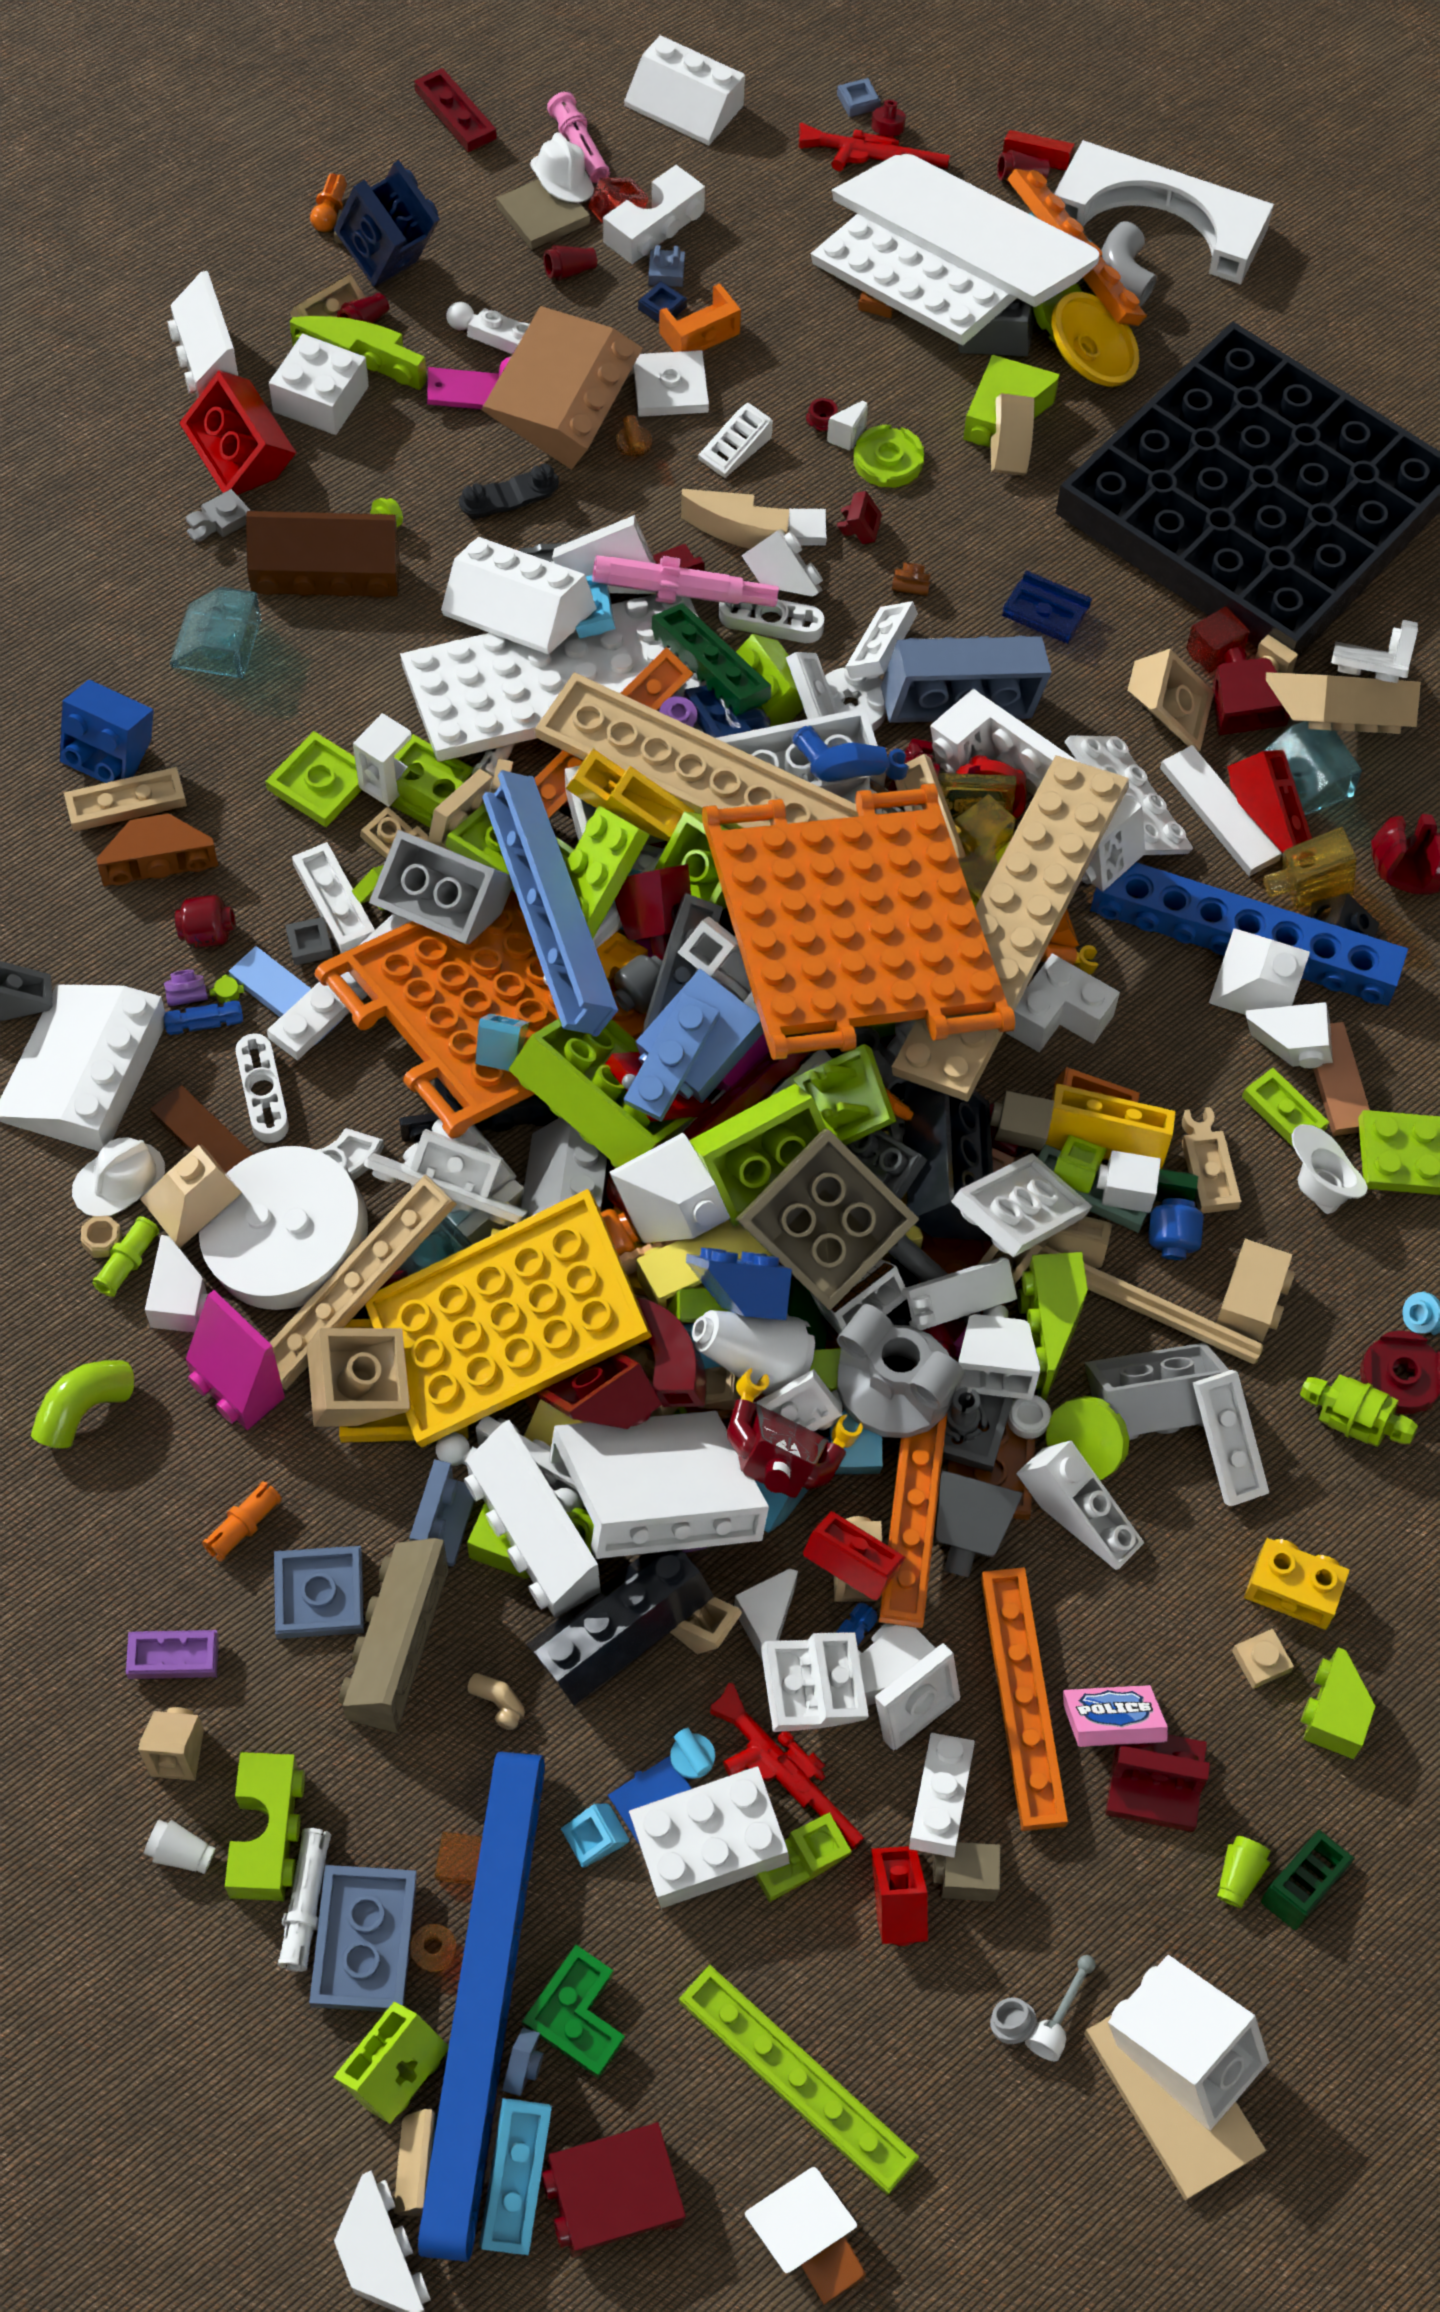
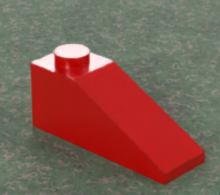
M1284 749L1262 751L1227 766L1230 776V787L1236 795L1239 805L1292 863L1318 858Z

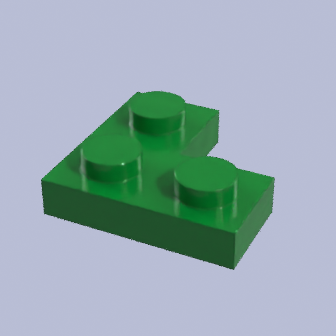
M575 1945L522 2020V2025L529 2030L539 2032V2038L599 2079L625 2041V2035L589 2011L613 1977L614 1970L578 1945Z

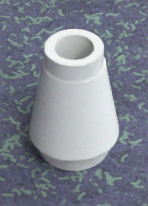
M158 1820L146 1844L144 1854L153 1857L152 1863L198 1871L205 1874L216 1848L209 1846L208 1843L173 1820H170L169 1823Z

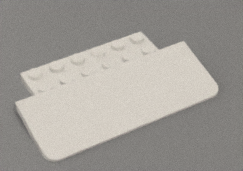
M910 154L895 155L832 189L833 201L857 214L811 253L812 263L815 266L962 346L1017 298L1036 307L1077 283L1099 262V252L1095 247Z

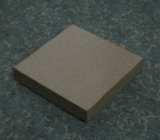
M539 179L496 198L497 208L531 250L590 224V215L580 203L566 202L554 197L547 192Z

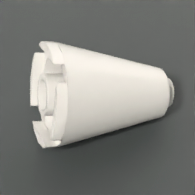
M710 1310L696 1320L692 1329L695 1348L738 1378L752 1368L750 1379L756 1385L758 1380L764 1374H767L769 1385L762 1392L766 1396L809 1372L815 1349L814 1336L808 1334L806 1327L811 1326L807 1321L801 1320L798 1317L787 1316V1320L745 1317L734 1312Z

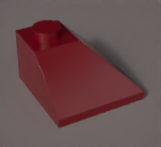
M622 1353L615 1354L537 1392L541 1400L574 1420L629 1429L631 1426H638L650 1418L651 1412L662 1405L640 1363Z

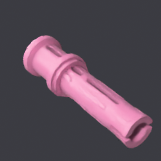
M570 92L558 93L547 104L550 116L557 120L559 132L567 140H570L571 143L582 148L585 156V169L591 182H603L610 175V169L605 164L587 131L588 122L585 115L578 112L573 94Z

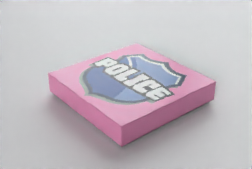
M1150 1685L1063 1690V1705L1077 1745L1080 1747L1160 1743L1167 1741L1168 1727Z

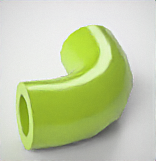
M103 1360L80 1365L63 1375L46 1393L36 1414L31 1437L45 1446L61 1449L71 1447L81 1418L90 1408L99 1403L126 1402L131 1397L134 1388L132 1367L123 1360Z

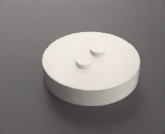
M283 1146L256 1153L241 1161L226 1173L242 1193L199 1231L200 1248L207 1266L234 1297L254 1307L281 1310L305 1305L367 1238L368 1214L359 1189L336 1160L311 1148Z

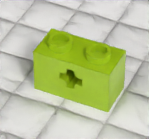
M394 2001L334 2075V2078L364 2108L391 2124L396 2116L407 2108L411 2097L426 2078L436 2071L441 2059L448 2052L449 2045L417 2013Z

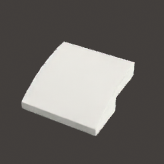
M855 1632L813 1633L808 1640L765 1641L762 1645L761 1653L773 1732L832 1727L866 1720L869 1717Z

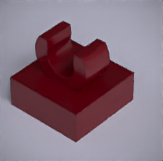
M867 491L854 493L851 505L841 508V513L846 521L838 522L837 527L844 536L856 534L862 544L873 543L876 541L882 513Z

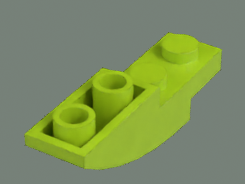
M332 316L293 317L289 321L293 346L300 336L305 334L366 357V365L369 370L380 372L395 379L400 384L409 385L421 390L427 382L425 357L404 348L401 333L369 322Z

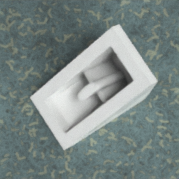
M788 1569L735 1595L734 1606L740 1608L742 1612L739 1621L761 1660V1647L765 1641H779L796 1588L798 1575L796 1570Z

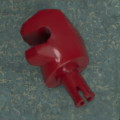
M1421 814L1414 834L1406 839L1404 833L1406 829L1404 817L1395 816L1389 818L1371 840V856L1378 876L1388 884L1408 893L1429 895L1439 892L1440 833H1437V825L1433 816Z

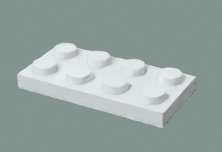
M1033 1153L961 1188L951 1201L961 1210L960 1212L964 1219L973 1225L979 1226L992 1238L993 1244L999 1250L1009 1253L1012 1257L1021 1254L1082 1220L1093 1207Z

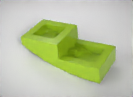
M829 1812L790 1832L789 1838L784 1840L790 1864L768 1872L758 1873L755 1877L768 1901L771 1902L830 1869L851 1855L852 1851Z

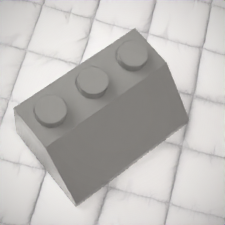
M398 829L369 903L469 945L502 914L513 884L510 875Z
M558 1118L532 1133L524 1195L521 1208L528 1211L525 1219L586 1189H589L594 1195L600 1212L604 1211L610 1159L594 1145L584 1141L580 1133L563 1118Z
M1205 1342L1085 1362V1370L1092 1397L1103 1399L1110 1404L1109 1407L1116 1414L1119 1413L1126 1423L1130 1440L1144 1433L1170 1434L1177 1432L1180 1427L1191 1425L1204 1427L1193 1382L1229 1371Z

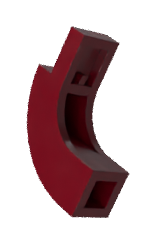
M636 1297L652 1334L651 1338L636 1345L645 1347L654 1353L655 1368L652 1387L662 1406L704 1407L706 1371L700 1352L695 1348V1344L685 1327L677 1317L661 1305Z

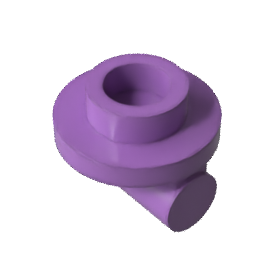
M675 696L665 700L659 712L691 727H694L697 720L695 705L684 697Z
M181 970L171 973V980L164 983L168 1007L208 1000L204 977L202 975H195L194 970Z

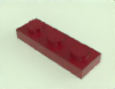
M443 68L414 81L415 92L467 152L497 139L496 128Z

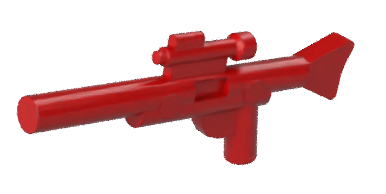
M799 123V148L823 146L838 149V153L831 163L832 168L836 171H842L848 162L864 163L868 158L885 161L895 155L902 154L914 155L939 168L948 169L950 155L896 146L899 145L900 140H896L894 136L868 134L856 129L853 132V137L824 133L807 124Z
M729 1683L722 1696L711 1705L710 1714L734 1724L750 1742L746 1746L747 1749L723 1761L728 1775L731 1776L758 1766L763 1781H771L776 1778L804 1809L811 1806L820 1817L830 1812L852 1851L864 1841L865 1837L811 1781L814 1776L820 1779V1781L826 1778L822 1771L826 1765L814 1752L808 1756L794 1741V1736L789 1731H783L778 1736V1742L783 1747L789 1749L785 1753L745 1711L734 1684Z

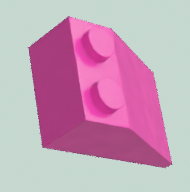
M215 1290L207 1295L186 1356V1362L190 1371V1375L187 1378L198 1393L202 1396L209 1393L218 1402L216 1408L228 1422L233 1424L237 1420L246 1430H249L285 1398L273 1347Z

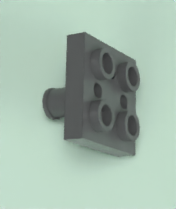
M968 1387L960 1388L953 1395V1401L947 1413L942 1458L992 1473L1014 1398L978 1394L974 1389H972L971 1393H967ZM979 1424H981V1427L983 1429H985L986 1426H988L989 1429L985 1432H982L978 1428ZM951 1438H953L956 1442H959L961 1438L963 1442L959 1445H956L952 1443Z

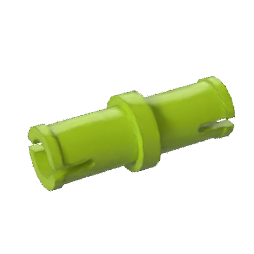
M141 1216L138 1217L122 1242L114 1244L110 1250V1259L92 1282L99 1292L106 1296L114 1297L131 1270H137L141 1265V1256L160 1231L158 1226L151 1220Z

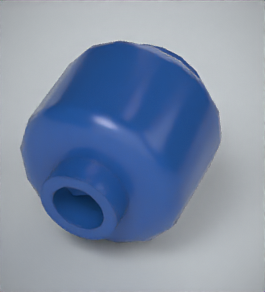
M1180 1198L1163 1199L1162 1205L1154 1207L1151 1211L1148 1238L1151 1247L1162 1251L1161 1257L1164 1259L1186 1260L1187 1253H1193L1201 1248L1204 1223L1203 1213L1195 1208V1202Z

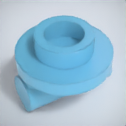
M1425 1291L1414 1293L1408 1297L1402 1311L1406 1326L1415 1333L1426 1334L1431 1332L1432 1335L1440 1333V1301L1434 1295Z
M689 1728L679 1731L674 1736L676 1741L672 1746L670 1755L673 1768L681 1776L690 1779L706 1775L712 1769L715 1761V1750L712 1743L706 1737L692 1733Z

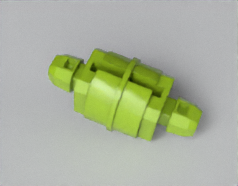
M1340 1374L1332 1386L1328 1385V1381L1316 1377H1308L1302 1386L1300 1396L1306 1402L1315 1407H1318V1405L1323 1406L1319 1421L1327 1424L1330 1428L1344 1433V1436L1348 1438L1353 1437L1366 1444L1369 1443L1378 1447L1385 1435L1390 1436V1440L1400 1444H1410L1416 1434L1418 1425L1413 1420L1402 1414L1400 1416L1394 1415L1399 1400L1373 1388L1372 1384L1367 1383L1366 1385L1351 1377L1347 1378Z

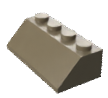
M431 1538L399 1542L395 1544L392 1557H384L379 1572V1581L383 1582L379 1596L371 1597L366 1611L365 1621L370 1622L366 1636L358 1637L353 1650L352 1662L356 1663L352 1678L345 1677L339 1693L338 1702L343 1704L346 1720L395 1733L398 1732L448 1574L444 1540Z

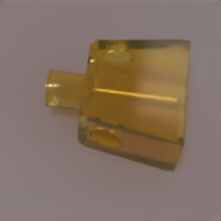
M1337 828L1286 849L1283 852L1282 870L1263 876L1268 896L1272 898L1289 893L1293 905L1297 908L1311 906L1314 902L1346 893L1353 896L1357 858L1344 828Z

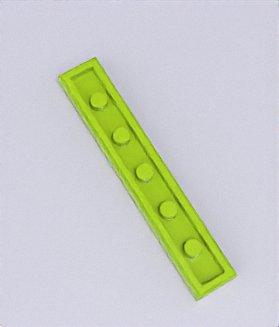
M711 1965L681 1995L679 2003L887 2196L919 2160L920 2157Z

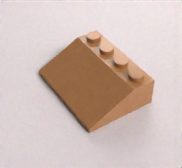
M540 306L481 410L572 470L591 445L643 348L612 327Z

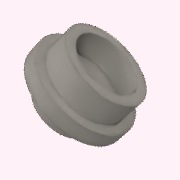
M1006 1998L994 2007L990 2025L994 2036L999 2041L1006 2044H1017L1027 2040L1032 2035L1037 2026V2017L1034 2009L1028 2003L1019 1998Z

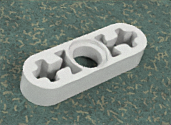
M779 599L775 607L740 602L739 605L719 602V620L725 627L801 643H813L819 640L823 634L824 615L821 610L814 606ZM734 607L740 608L737 613H731ZM752 610H755V618L750 617ZM767 612H775L781 616V619L777 622L769 623L764 621L761 616ZM788 617H792L791 625L787 624ZM805 621L812 622L809 627L802 626L805 624Z
M249 1034L238 1041L236 1056L252 1130L255 1137L260 1141L274 1143L286 1136L289 1130V1123L270 1041L265 1036ZM258 1049L262 1066L260 1068L254 1069L250 1056V1050ZM265 1080L273 1084L272 1091L263 1096L256 1095L251 1091L252 1086L258 1081ZM271 1107L275 1125L272 1128L266 1127L263 1109Z

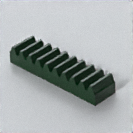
M680 603L652 616L654 639L656 641L662 640L664 649L666 647L670 648L676 657L679 656L683 664H688V668L693 673L697 672L698 681L700 683L706 681L707 690L711 691L714 689L716 698L718 700L723 698L726 708L732 706L736 717L767 703L771 699L772 685L686 605Z

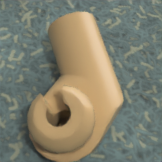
M479 1673L472 1675L468 1683V1692L471 1695L494 1702L500 1709L495 1715V1721L506 1730H514L518 1726L519 1720L524 1719L525 1710L510 1686L505 1682Z

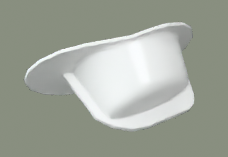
M560 132L554 133L552 140L545 142L541 147L539 155L531 160V168L536 173L542 186L554 197L573 203L587 201L592 197L594 188L585 171L583 150L578 145L568 142Z
M1301 1124L1295 1127L1291 1135L1292 1144L1303 1162L1298 1176V1185L1304 1195L1314 1201L1327 1214L1335 1212L1349 1198L1359 1199L1365 1196L1368 1189L1365 1179L1353 1167L1341 1147L1330 1135L1313 1125Z
M129 1137L111 1140L102 1147L98 1157L89 1162L77 1174L72 1185V1197L76 1206L86 1215L113 1216L143 1197L164 1176L165 1162L160 1152L151 1145L146 1144L143 1140Z

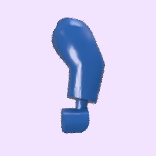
M811 725L801 728L792 739L793 744L797 746L811 763L810 772L812 775L824 782H836L854 777L882 775L884 772L890 779L902 780L906 777L909 766L904 764L906 754L901 749L892 750L887 757L885 747L853 742L829 748Z

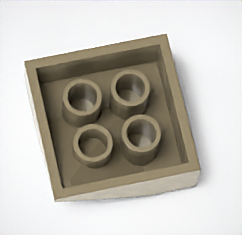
M823 1129L735 1218L773 1257H779V1263L791 1268L792 1275L829 1311L919 1220L829 1129Z

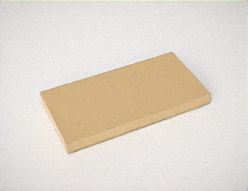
M1111 2016L1086 2029L1084 2032L1086 2038L1185 2201L1266 2152V2149L1237 2102L1230 2107L1210 2131L1116 2045L1108 2023Z

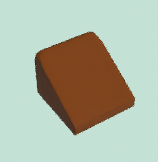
M844 2236L801 2265L823 2305L862 2282L866 2277L863 2267Z

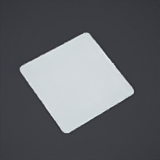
M815 2167L808 2169L745 2212L746 2218L785 2273H790L857 2227L856 2221Z

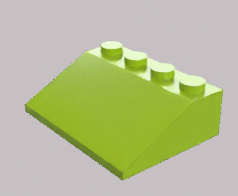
M557 1019L530 1036L508 1069L518 1078L524 1088L534 1092L549 1106L556 1116L563 1118L575 1128L584 1141L594 1145L609 1158L615 1168L678 1136L696 1118L688 1117L651 1122L646 1114L625 1104L623 1099L627 1091L611 1073L609 1065L605 1063L612 1053L639 1051L636 1040L612 1019L597 1037L588 1033L563 1029L560 1019Z

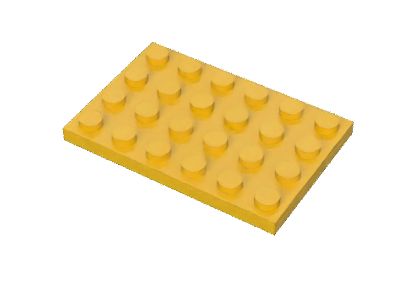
M589 1189L378 1290L365 1304L373 1328H402L410 1410L405 1412L415 1441L421 1447L429 1445L652 1337L594 1195Z

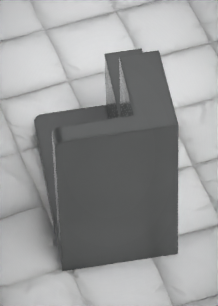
M1017 298L963 346L958 343L959 352L1028 356L1036 320L1033 306Z

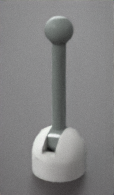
M1083 1955L1078 1959L1077 1966L1079 1970L1053 2020L1045 2019L1037 2022L1032 2035L1025 2040L1026 2046L1032 2052L1046 2060L1058 2061L1065 2048L1066 2033L1060 2025L1087 1974L1093 1972L1096 1967V1962L1090 1955Z

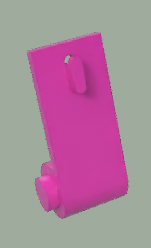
M511 357L501 362L499 374L428 367L427 404L482 409Z

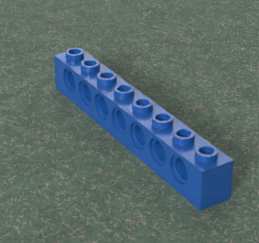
M1137 862L1104 891L1096 887L1090 911L1098 913L1106 919H1117L1136 925L1141 930L1154 931L1173 937L1181 943H1192L1208 948L1219 955H1225L1234 928L1310 952L1301 979L1323 985L1331 991H1342L1361 997L1366 1002L1380 1003L1389 1006L1409 949Z

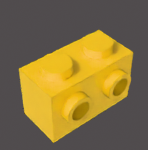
M1266 1538L1258 1555L1244 1598L1326 1630L1335 1615L1350 1569L1340 1566L1337 1560L1329 1556H1314L1303 1552L1290 1541Z

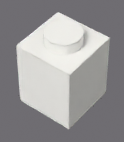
M1112 1150L1108 1165L1100 1164L1096 1188L1104 1189L1102 1205L1150 1213L1157 1193L1161 1158Z

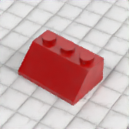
M218 370L179 422L222 493L232 489L236 495H239L277 479L296 454L293 446L251 381Z

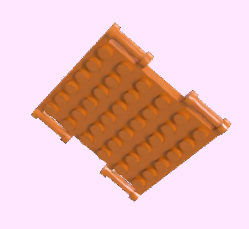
M934 783L922 784L920 789L882 793H872L870 790L857 791L855 803L859 816L788 824L785 804L782 799L769 800L768 804L724 809H718L716 805L703 807L702 821L765 1039L773 1060L786 1059L788 1054L834 1048H839L841 1052L855 1050L856 1033L854 1027L925 1019L933 1041L947 1039L950 1034L998 1029L1000 1033L1014 1031V1011L1007 1004L938 802V791ZM911 805H922L923 810L877 815L874 810ZM769 820L771 824L770 826L722 830L720 826ZM986 1011H991V1012H992V1013H988V1014L971 1015V1016H963V1017H955V1018H946V1017H945V1016H953V1015H961V1014H969V1013H978V1012H986ZM834 1030V1032L785 1037V1035Z
M510 891L502 914L469 945L411 921L330 958L316 968L315 977L323 986L330 987L350 1011L352 1021L360 1030L371 1028L378 1019L386 1016L424 1061L410 1069L405 1074L403 1082L410 1091L417 1092L442 1121V1129L450 1138L460 1137L470 1126L535 1095L534 1092L524 1088L518 1078L510 1071L475 1064L480 1018L488 1014H495L530 1022L524 1045L532 1034L559 1019L549 987L543 981L544 973L516 892ZM349 972L372 1001L364 1004L340 975ZM612 978L609 981V986L613 994L616 988ZM616 1002L618 1012L612 1020L637 1040L641 1036L647 1014H640L633 1009L627 1012ZM438 1078L463 1109L455 1112L430 1083V1080Z

